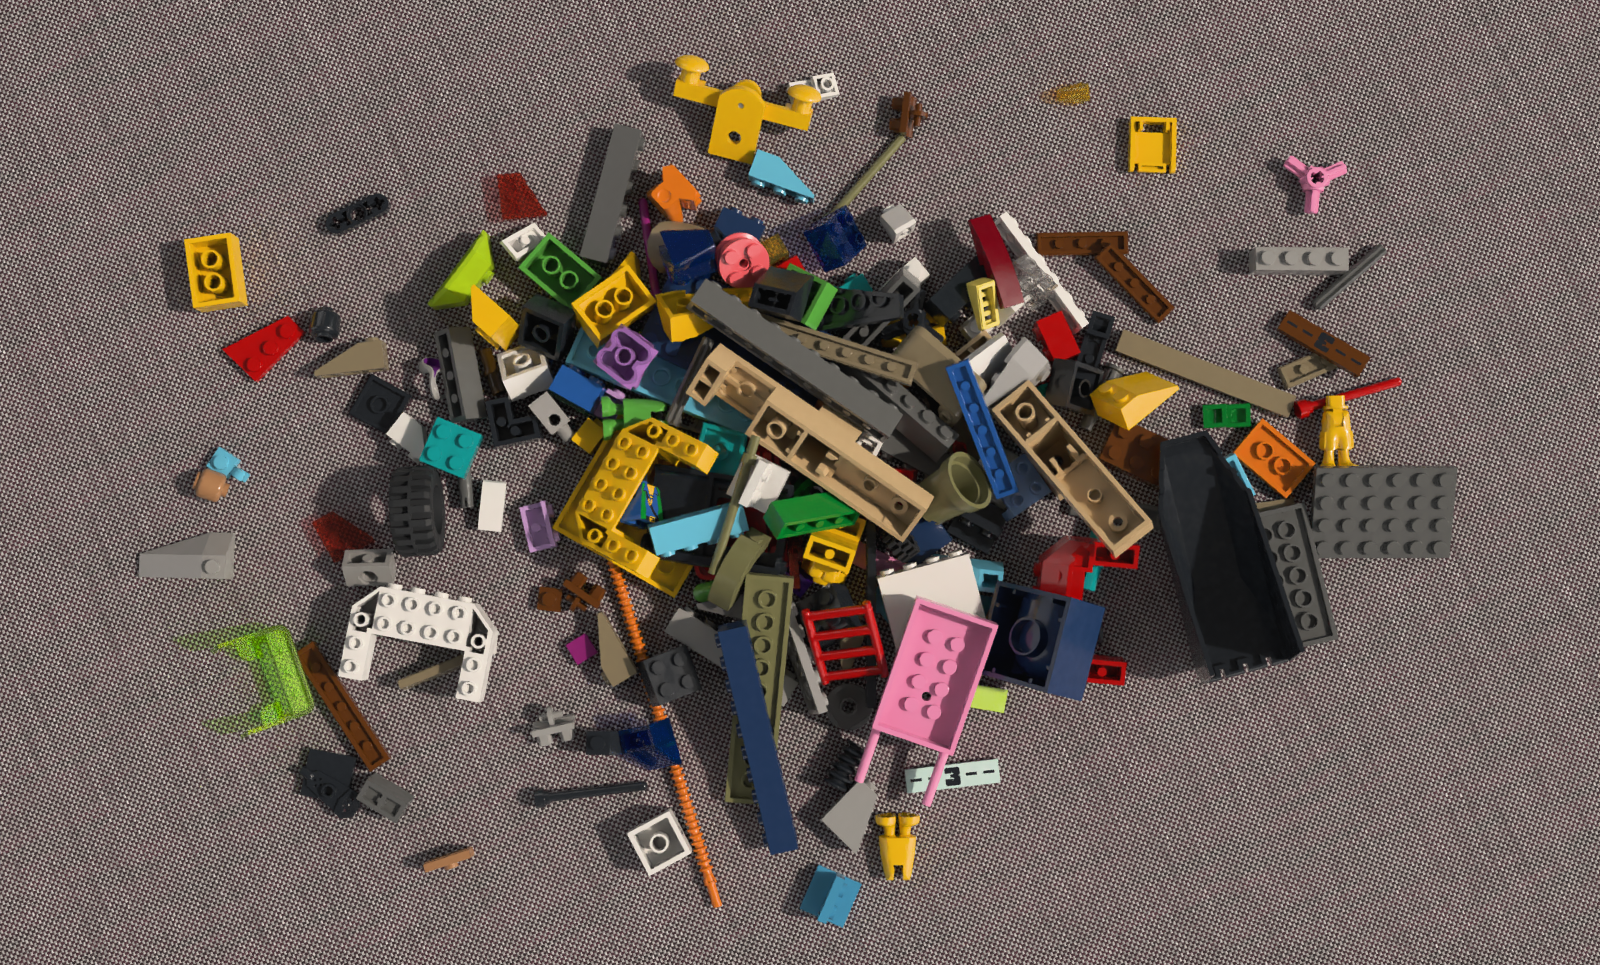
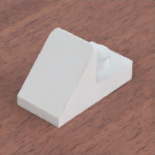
M533 223L502 240L500 244L515 261L522 263L545 237V234Z

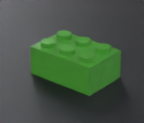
M549 232L518 267L523 274L556 302L572 308V302L604 281L598 273Z

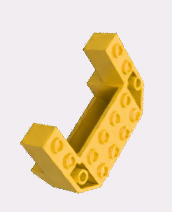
M653 417L623 428L615 438L611 450L603 459L599 471L591 480L587 492L579 501L575 511L581 543L649 579L660 558L634 544V539L621 532L625 523L620 522L621 517L646 473L647 482L649 483L655 472V463L659 464L663 459L677 466L678 462L681 461L708 474L719 453L706 443Z

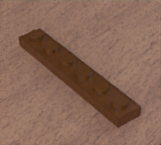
M312 641L294 653V657L369 771L372 772L390 760L392 757L316 641Z

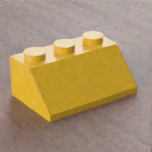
M626 265L572 302L571 306L583 330L595 346L599 348L611 338L612 332L621 323L629 327L652 311L657 301L631 267Z

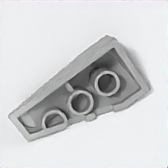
M1023 337L1004 360L1007 365L1003 371L994 374L989 391L985 390L982 393L990 414L993 413L991 409L1027 380L1036 386L1040 381L1043 382L1050 374L1051 367L1049 361L1026 337Z
M210 532L141 553L139 557V577L233 580L235 533Z

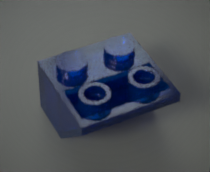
M846 205L817 220L803 232L824 272L845 266L867 246Z
M669 718L638 724L618 731L624 754L645 769L653 770L682 764Z

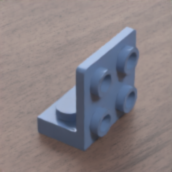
M1022 454L1009 463L1019 492L1001 498L1008 509L1001 514L1006 522L1051 492L1033 464L1028 460L1026 454Z

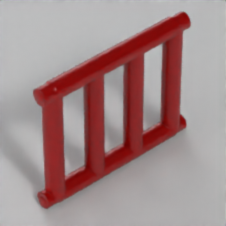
M869 600L863 601L862 605L811 612L810 609L806 608L801 611L822 685H827L829 681L873 675H881L882 678L889 676L877 623ZM864 614L867 625L816 632L813 621ZM870 635L872 642L871 646L824 652L821 651L819 641ZM875 655L877 665L827 672L824 661Z

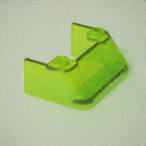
M276 625L217 644L211 649V653L215 654L235 647L238 656L244 661L260 659L274 699V703L265 706L260 712L262 726L240 734L241 739L306 716L314 709L315 703L291 633L285 626Z

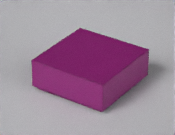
M587 633L566 645L577 665L598 653Z

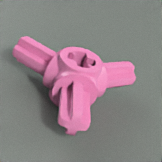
M1290 156L1283 165L1284 168L1300 178L1298 182L1301 184L1302 191L1306 193L1304 212L1307 214H1317L1320 193L1324 192V187L1330 184V180L1347 173V167L1342 161L1326 168L1323 166L1314 167L1312 165L1307 167L1294 156ZM1313 177L1317 179L1315 183L1311 181Z

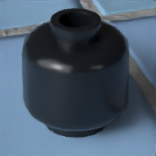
M320 307L319 310L313 311L310 315V335L321 343L332 342L340 334V315L330 307Z

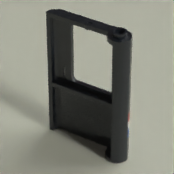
M656 463L654 465L655 477L653 486L658 487L660 490L663 520L717 506L719 498H732V496L726 494L734 478L732 475L713 472L705 474L694 469ZM785 484L777 500L794 498V485ZM647 529V532L641 539L640 547L656 555L649 530ZM787 538L777 539L775 552H763L749 572L786 575L787 562L784 559ZM705 542L698 544V548L694 550L684 551L683 548L675 550L674 555L668 557L657 555V557L660 558L659 560L710 568L717 544L708 545ZM726 546L722 562L726 557L727 553L729 552V550L731 549V546Z

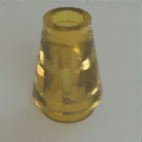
M1082 81L1057 89L1058 103L1084 104V102H1090L1089 83H1083Z

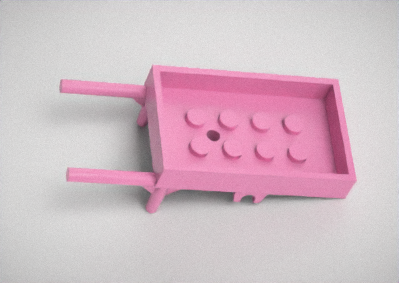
M916 595L872 722V730L854 779L856 782H864L882 731L940 751L922 800L923 805L931 806L948 755H954L998 629L996 622ZM929 692L931 696L928 699H924L922 694Z

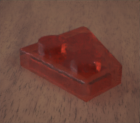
M520 172L497 174L502 222L547 217L546 210L540 205L536 195L528 187Z
M333 511L311 522L335 564L343 560L345 550H361L376 542L373 537Z

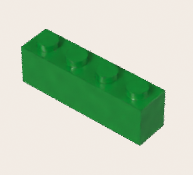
M830 492L775 500L769 504L763 519L774 537L782 539L855 525L860 513Z

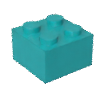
M437 417L419 461L465 480L483 436Z

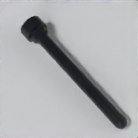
M645 781L557 792L545 791L544 788L534 789L535 807L544 808L554 801L644 791L648 788V784Z

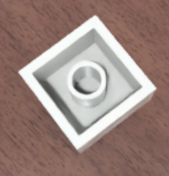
M671 808L630 829L627 833L649 876L691 854L693 850Z

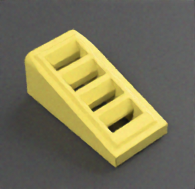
M983 277L966 283L978 329L983 331L984 329L999 325L995 280ZM990 315L991 318L985 320V316Z

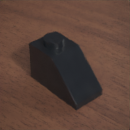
M589 729L586 732V755L636 754V730Z

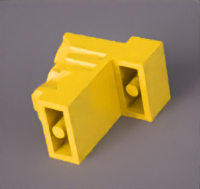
M860 514L855 525L811 533L803 555L801 568L813 577V582L826 586L828 583H845L867 521L865 516Z

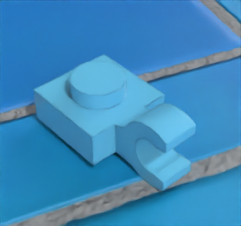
M222 447L217 449L206 465L211 470L225 474L227 479L232 475L239 481L246 482L250 476L249 473L238 467L241 460Z

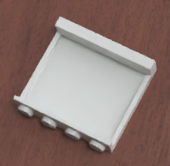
M962 549L951 551L948 553V557L941 559L939 556L929 557L925 559L926 563L919 565L916 562L902 565L903 569L894 571V568L880 571V575L876 576L892 633L895 651L899 647L916 595L986 619L970 556L967 552L962 553Z

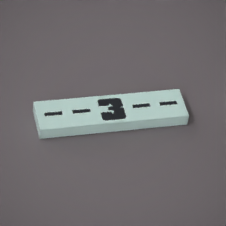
M998 759L945 764L936 790L1000 783ZM934 766L904 769L907 793L926 791Z

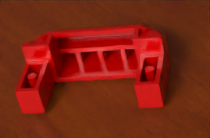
M1065 535L1039 556V562L1034 563L1033 575L1037 577L1036 586H1032V588L1082 601L1085 572L1092 573L1093 565L1138 569L1140 545L1134 543L1115 558L1099 538ZM1094 654L1087 682L1124 686L1127 662L1123 657Z

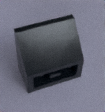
M771 266L754 283L748 306L759 313L801 322L814 276Z

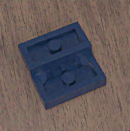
M921 517L910 532L914 540L917 541L920 552L908 560V563L916 562L919 565L953 540L942 524L936 525L937 522H928Z

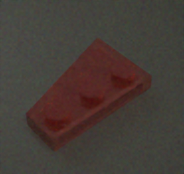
M802 535L788 537L790 576H794L793 589L800 588L799 561H803V547H798V545H803Z

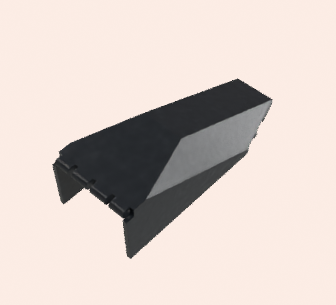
M1207 430L1160 442L1158 519L1192 661L1201 684L1222 680L1221 670H1223L1225 678L1245 674L1243 664H1246L1248 672L1267 668L1266 658L1269 659L1271 666L1286 663L1288 660L1292 661L1305 652L1252 490L1245 486L1237 475V470L1230 466L1222 455V450Z

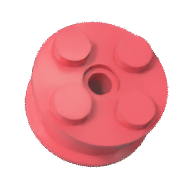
M742 232L733 233L725 237L718 244L714 253V265L717 272L730 286L734 288H750L768 270L769 255L764 246L754 236Z

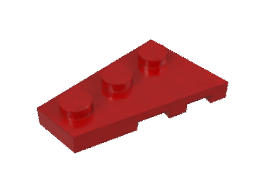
M286 316L222 350L255 382H259L306 332L291 317Z

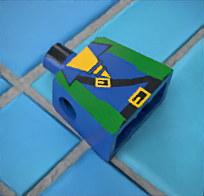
M647 473L620 519L621 523L640 529H648L647 524L663 520L660 490L658 487L648 484Z

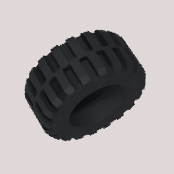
M431 465L398 467L391 474L388 493L390 530L395 550L403 557L437 555L444 546L446 527L445 500L439 472Z

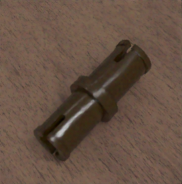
M492 348L480 350L478 355L484 368L483 375L488 380L492 396L506 393L507 390L502 381L500 368L497 366Z

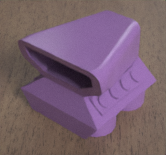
M621 323L612 332L611 338L605 346L598 351L597 357L593 362L626 388L636 390L639 387L644 371L659 351L639 333L632 331Z

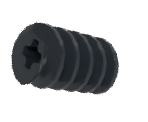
M846 738L850 746H841L845 754H836L839 763L831 761L834 770H825L829 778L821 777L838 790L845 792L848 791L845 782L853 784L854 781L850 774L856 776L857 770L855 767H859L860 759H862L865 750L849 738Z

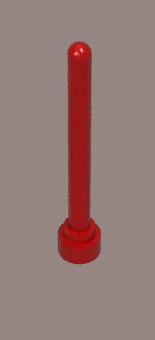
M1395 377L1332 396L1345 395V401L1400 386L1402 380L1399 377ZM1326 397L1315 401H1306L1305 399L1295 401L1293 408L1298 419L1306 418L1314 410L1326 406Z

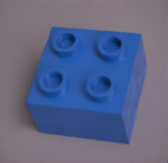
M562 364L549 390L556 396L594 416L601 402V396L605 395V384L591 375L589 379L584 377L585 373L572 364L569 367Z

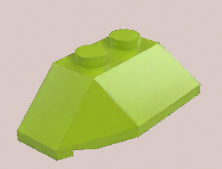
M481 231L477 239L427 303L431 308L441 310L467 306L471 302L472 285L474 284L480 289L484 283L488 284L494 276L495 265L491 238L487 232Z

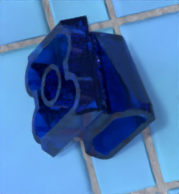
M708 229L660 231L665 244L659 246L660 257L671 283L682 286L688 284L692 278L697 277L705 280L709 279L713 273L718 272L715 260V244Z

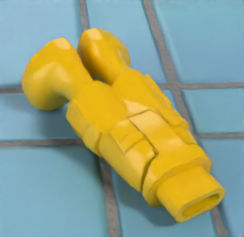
M1345 395L1326 396V406L1323 407L1322 428L1319 435V449L1324 451L1323 461L1319 466H1336L1334 462V450L1336 449L1338 450L1337 466H1359L1353 464L1349 457V450L1354 448L1353 431H1351L1349 412L1345 410L1348 409V406H1345Z

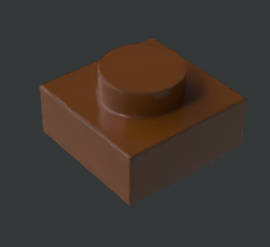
M540 586L537 610L561 612L564 589Z

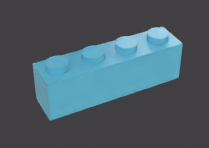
M730 502L647 524L656 556L668 557L674 555L675 550L683 548L684 551L694 550L698 548V544L705 542L708 545L716 544ZM741 504L735 517L730 538H738L741 534L744 535L745 531H749L744 507Z

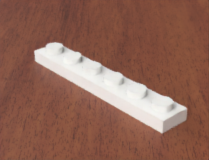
M1007 212L999 216L994 223L1000 235L1057 312L1062 310L1070 330L1075 335L1089 324L1086 320V315L1075 305L1070 293L1061 286L1056 274L1049 270L1044 258L1032 247L1030 239L1018 228L1016 220Z

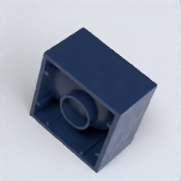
M997 580L987 620L996 622L998 629L982 675L1048 694L1082 701L1105 608L1072 597Z

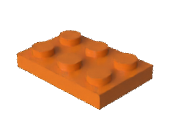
M1263 418L1255 424L1232 452L1236 454L1238 460L1283 499H1286L1316 464Z

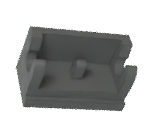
M375 772L366 780L356 799L394 823H397L404 816L407 807L413 802L415 796Z

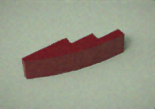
M988 214L968 220L979 264L984 265L987 278L995 280L996 295L1000 309L1024 303L1013 264L991 215Z

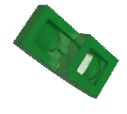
M1250 403L1203 405L1204 429L1251 427Z

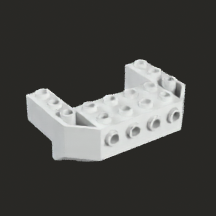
M388 583V587L380 586L352 605L338 674L339 677L361 681L368 680L377 635L465 651L456 698L473 702L484 701L492 656L497 651L498 630L481 605L472 603V598L458 596V600L448 598L449 594L435 591L434 595L425 594V589L412 587L411 591L402 590L403 585Z

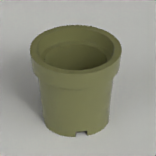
M964 452L952 454L942 462L939 469L917 483L918 486L934 496L922 517L928 522H937L936 525L942 524L965 512L972 513L985 508L991 501V485L985 470L975 458Z

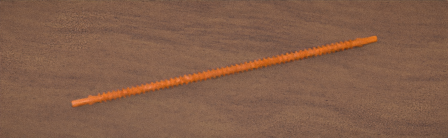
M608 561L606 565L610 566L608 569L612 573L610 578L614 579L612 582L616 586L614 591L618 592L616 595L620 599L618 604L622 605L620 608L624 612L622 617L626 619L624 621L628 625L626 630L630 632L628 636H631L630 643H633L632 649H635L633 655L637 656L636 662H640L649 658V656L645 654L647 652L643 647L645 643H642L643 637H640L642 631L638 630L639 624H636L638 619L634 617L636 612L632 611L634 606L630 604L632 598H628L630 592L626 591L628 585L624 584L626 579L622 578L624 572L620 571L621 567ZM651 704L649 706L653 708L651 714L655 715L653 720L657 721L655 727L659 728L657 734H661L659 740L663 741L661 747L665 748L663 753L667 754L665 760L669 761L667 766L671 767L669 773L673 774L671 779L675 780L673 786L677 787L675 793L679 794L677 799L681 800L679 806L683 807L681 812L685 813L683 819L687 820L685 825L689 826L687 832L691 833L689 839L693 840L691 845L695 846L693 852L697 853L695 858L699 859L697 865L701 866L699 872L703 873L704 886H707L712 906L717 908L722 906L715 884L717 881L711 870L713 865L709 864L711 859L707 858L709 852L705 851L707 846L703 845L705 839L701 838L703 833L699 832L701 826L697 825L699 819L695 818L697 813L693 812L695 806L691 805L693 800L689 799L691 793L687 792L689 787L685 786L687 780L683 779L685 776L681 772L683 767L679 766L681 760L677 759L679 754L675 753L677 747L673 746L675 741L671 740L673 734L669 733L671 728L667 726L669 721L665 720L667 717L663 713L665 708H662L661 705L652 707Z

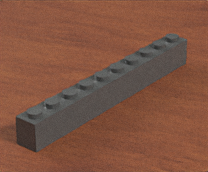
M705 279L686 308L880 442L883 443L890 437L902 418L903 414L899 412L895 405L884 402L875 391L867 390L860 385L856 378L845 375L837 365L822 359L817 351L806 348L798 338L781 331L779 325L765 320L757 310L742 304V301L737 296L729 295L723 291L718 283Z

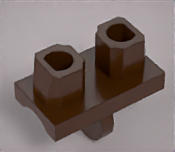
M904 92L903 96L893 97L892 110L894 112H901V118H891L889 130L892 133L902 134L906 139H912L913 127L919 128L921 121L928 119V113L922 111L923 104L916 103L917 98L911 96V92Z
M577 571L570 580L566 579L562 584L577 595L575 598L569 593L565 598L572 603L569 608L571 612H574L576 608L583 612L586 611L588 606L582 603V600H585L594 608L600 609L603 604L601 601L607 590L596 583L589 593L586 592L582 587L589 578L580 571Z

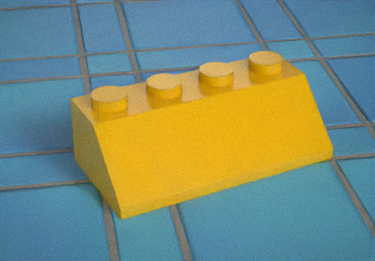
M473 284L471 287L472 322L478 326L475 331L497 350L501 346L506 351L518 338L520 326L509 314Z

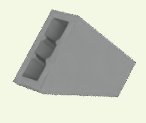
M868 778L863 783L855 781L848 788V791L844 792L821 816V820L854 853L859 850L878 796L874 791L877 787Z

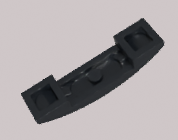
M1092 311L1079 348L1081 353L1077 355L1076 361L1099 369L1103 352L1114 324V316Z

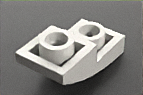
M834 73L812 76L809 80L791 82L786 86L787 90L789 87L797 84L811 86L821 94L820 101L839 96ZM789 95L791 104H793L794 98Z
M483 480L478 530L502 531L507 482Z

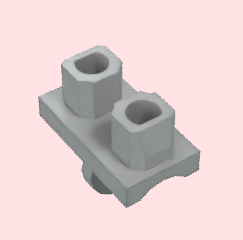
M547 706V713L539 715L540 721L532 723V737L537 738L541 747L553 743L552 734L560 733L561 741L564 742L574 739V713L563 716L562 710L554 712L552 706Z

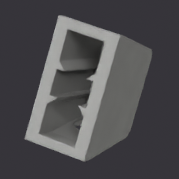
M546 391L528 405L551 435L557 432L564 442L575 435L574 431L567 424L571 419L549 391ZM556 414L560 422L553 424L550 420L551 415Z

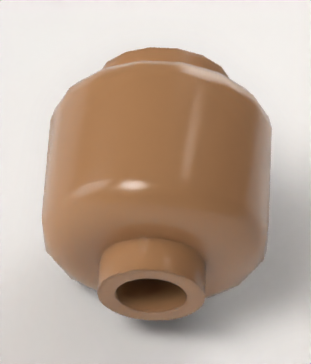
M207 468L203 472H198L192 489L195 490L197 497L217 502L221 496L226 497L230 484L226 483L227 477L225 474Z

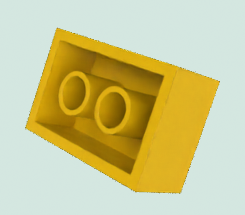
M223 233L184 239L193 308L203 313L248 306L239 238L232 233Z

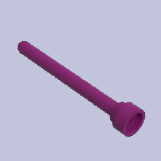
M640 198L638 204L651 287L650 293L655 299V295L661 294L662 290H660L658 271L652 265L647 253V241L652 231L648 202L645 198Z

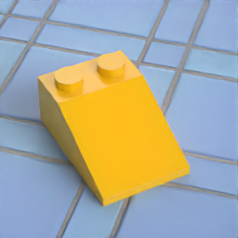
M1142 372L1108 380L1093 391L1090 396L1098 416L1129 431L1179 390V387L1149 372Z

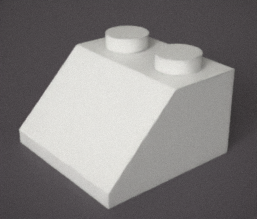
M524 346L497 354L502 381L512 402L549 389L554 377L546 356Z

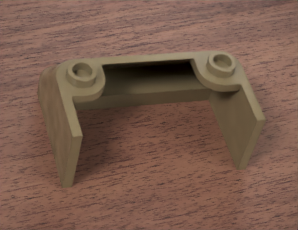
M915 326L892 352V355L918 362L913 381L940 404L938 408L939 418L952 428L964 414L946 371V366L959 362L961 359L925 328ZM974 371L981 392L983 393L986 390L987 385L985 381Z

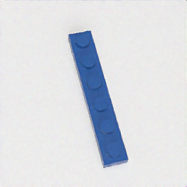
M969 358L946 366V371L996 499L1019 492L1017 482Z

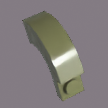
M750 527L749 531L738 537L714 578L708 601L729 611L740 597L746 574L749 573L756 560L769 546L771 537L753 527Z

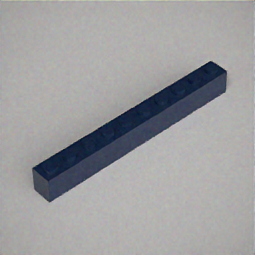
M747 620L718 625V633L714 634L717 648H722L723 656L720 657L722 671L727 670L729 678L725 679L726 689L728 693H732L734 701L730 702L733 716L737 715L739 723L736 724L738 738L743 737L744 746H741L742 756L744 760L748 759L750 766L746 768L748 781L753 782L755 787L751 791L754 804H759L760 811L757 812L759 826L764 825L765 833H762L764 847H769L770 855L797 850L798 838Z

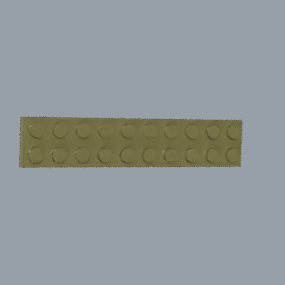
M749 572L745 578L742 620H747L777 748L794 576ZM735 715L732 717L725 802L754 804L751 790H754L755 787L753 782L748 781L746 768L750 766L748 759L744 760L742 756L741 746H744L743 737L738 738L736 724L739 723L738 716Z

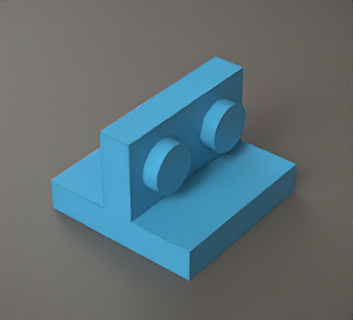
M818 864L800 909L817 916V921L824 924L828 921L843 928L862 883Z

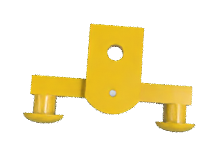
M682 55L675 60V64L682 70L676 80L673 96L717 107L708 149L709 154L752 165L762 120L808 131L813 114L812 104L821 100L819 91L803 84L789 87L787 93L794 98L793 104L786 103L785 107L764 101L760 87L752 80H740L734 86L725 90L706 86V81L700 80L701 72L709 70V65L704 59L695 55ZM732 131L739 133L741 140L733 141L729 137V133Z

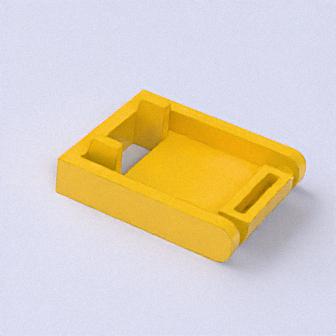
M1130 117L1128 172H1134L1135 165H1137V173L1165 174L1166 166H1169V174H1175L1177 118ZM1143 124L1163 125V133L1141 131L1143 130Z

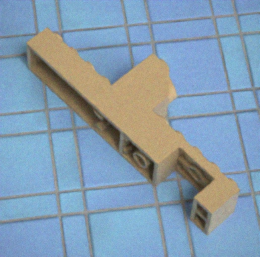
M984 329L954 354L963 360L992 337ZM1029 380L991 409L993 412L991 415L1026 454L1028 460L1033 464L1049 489L1060 501L1065 499L1115 558L1154 528L1152 520ZM1056 457H1060L1063 460L1061 466L1055 460ZM1120 518L1123 520L1121 526H1115L1113 524L1114 520Z
M721 343L706 358L686 391V394L704 406L716 395L753 420L745 432L750 438L751 435L761 437L760 445L902 543L934 499L932 494L857 444L856 440L863 432V429L825 403L818 411Z

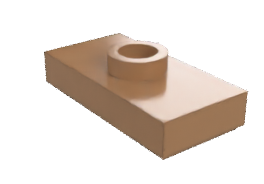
M469 846L426 861L423 864L425 873L441 867L449 870L459 866V861L469 859L475 855L473 847Z

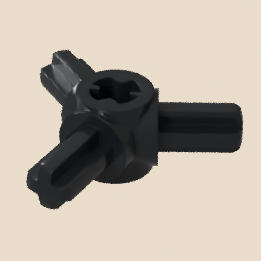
M921 289L910 302V308L905 310L904 319L884 327L881 335L885 341L905 333L907 336L915 327L914 324L911 327L910 320L914 319L915 321L917 319L919 323L917 326L925 328L941 343L943 342L944 337L929 326L930 321L926 319V312L923 311L926 296L924 289Z

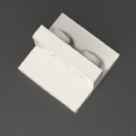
M755 454L757 456L755 465L751 467L744 492L738 503L745 507L752 506L766 513L769 504L778 499L790 471ZM743 462L740 463L726 492L730 496L733 495Z

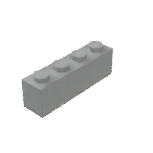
M1255 247L1249 252V275L1341 276L1349 271V248Z

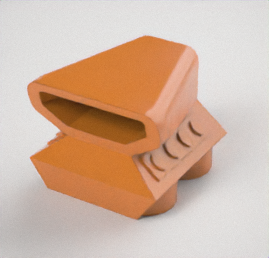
M670 163L668 166H662L663 182L651 188L647 192V198L668 221L683 222L682 208L696 211L697 206L702 200L694 186Z

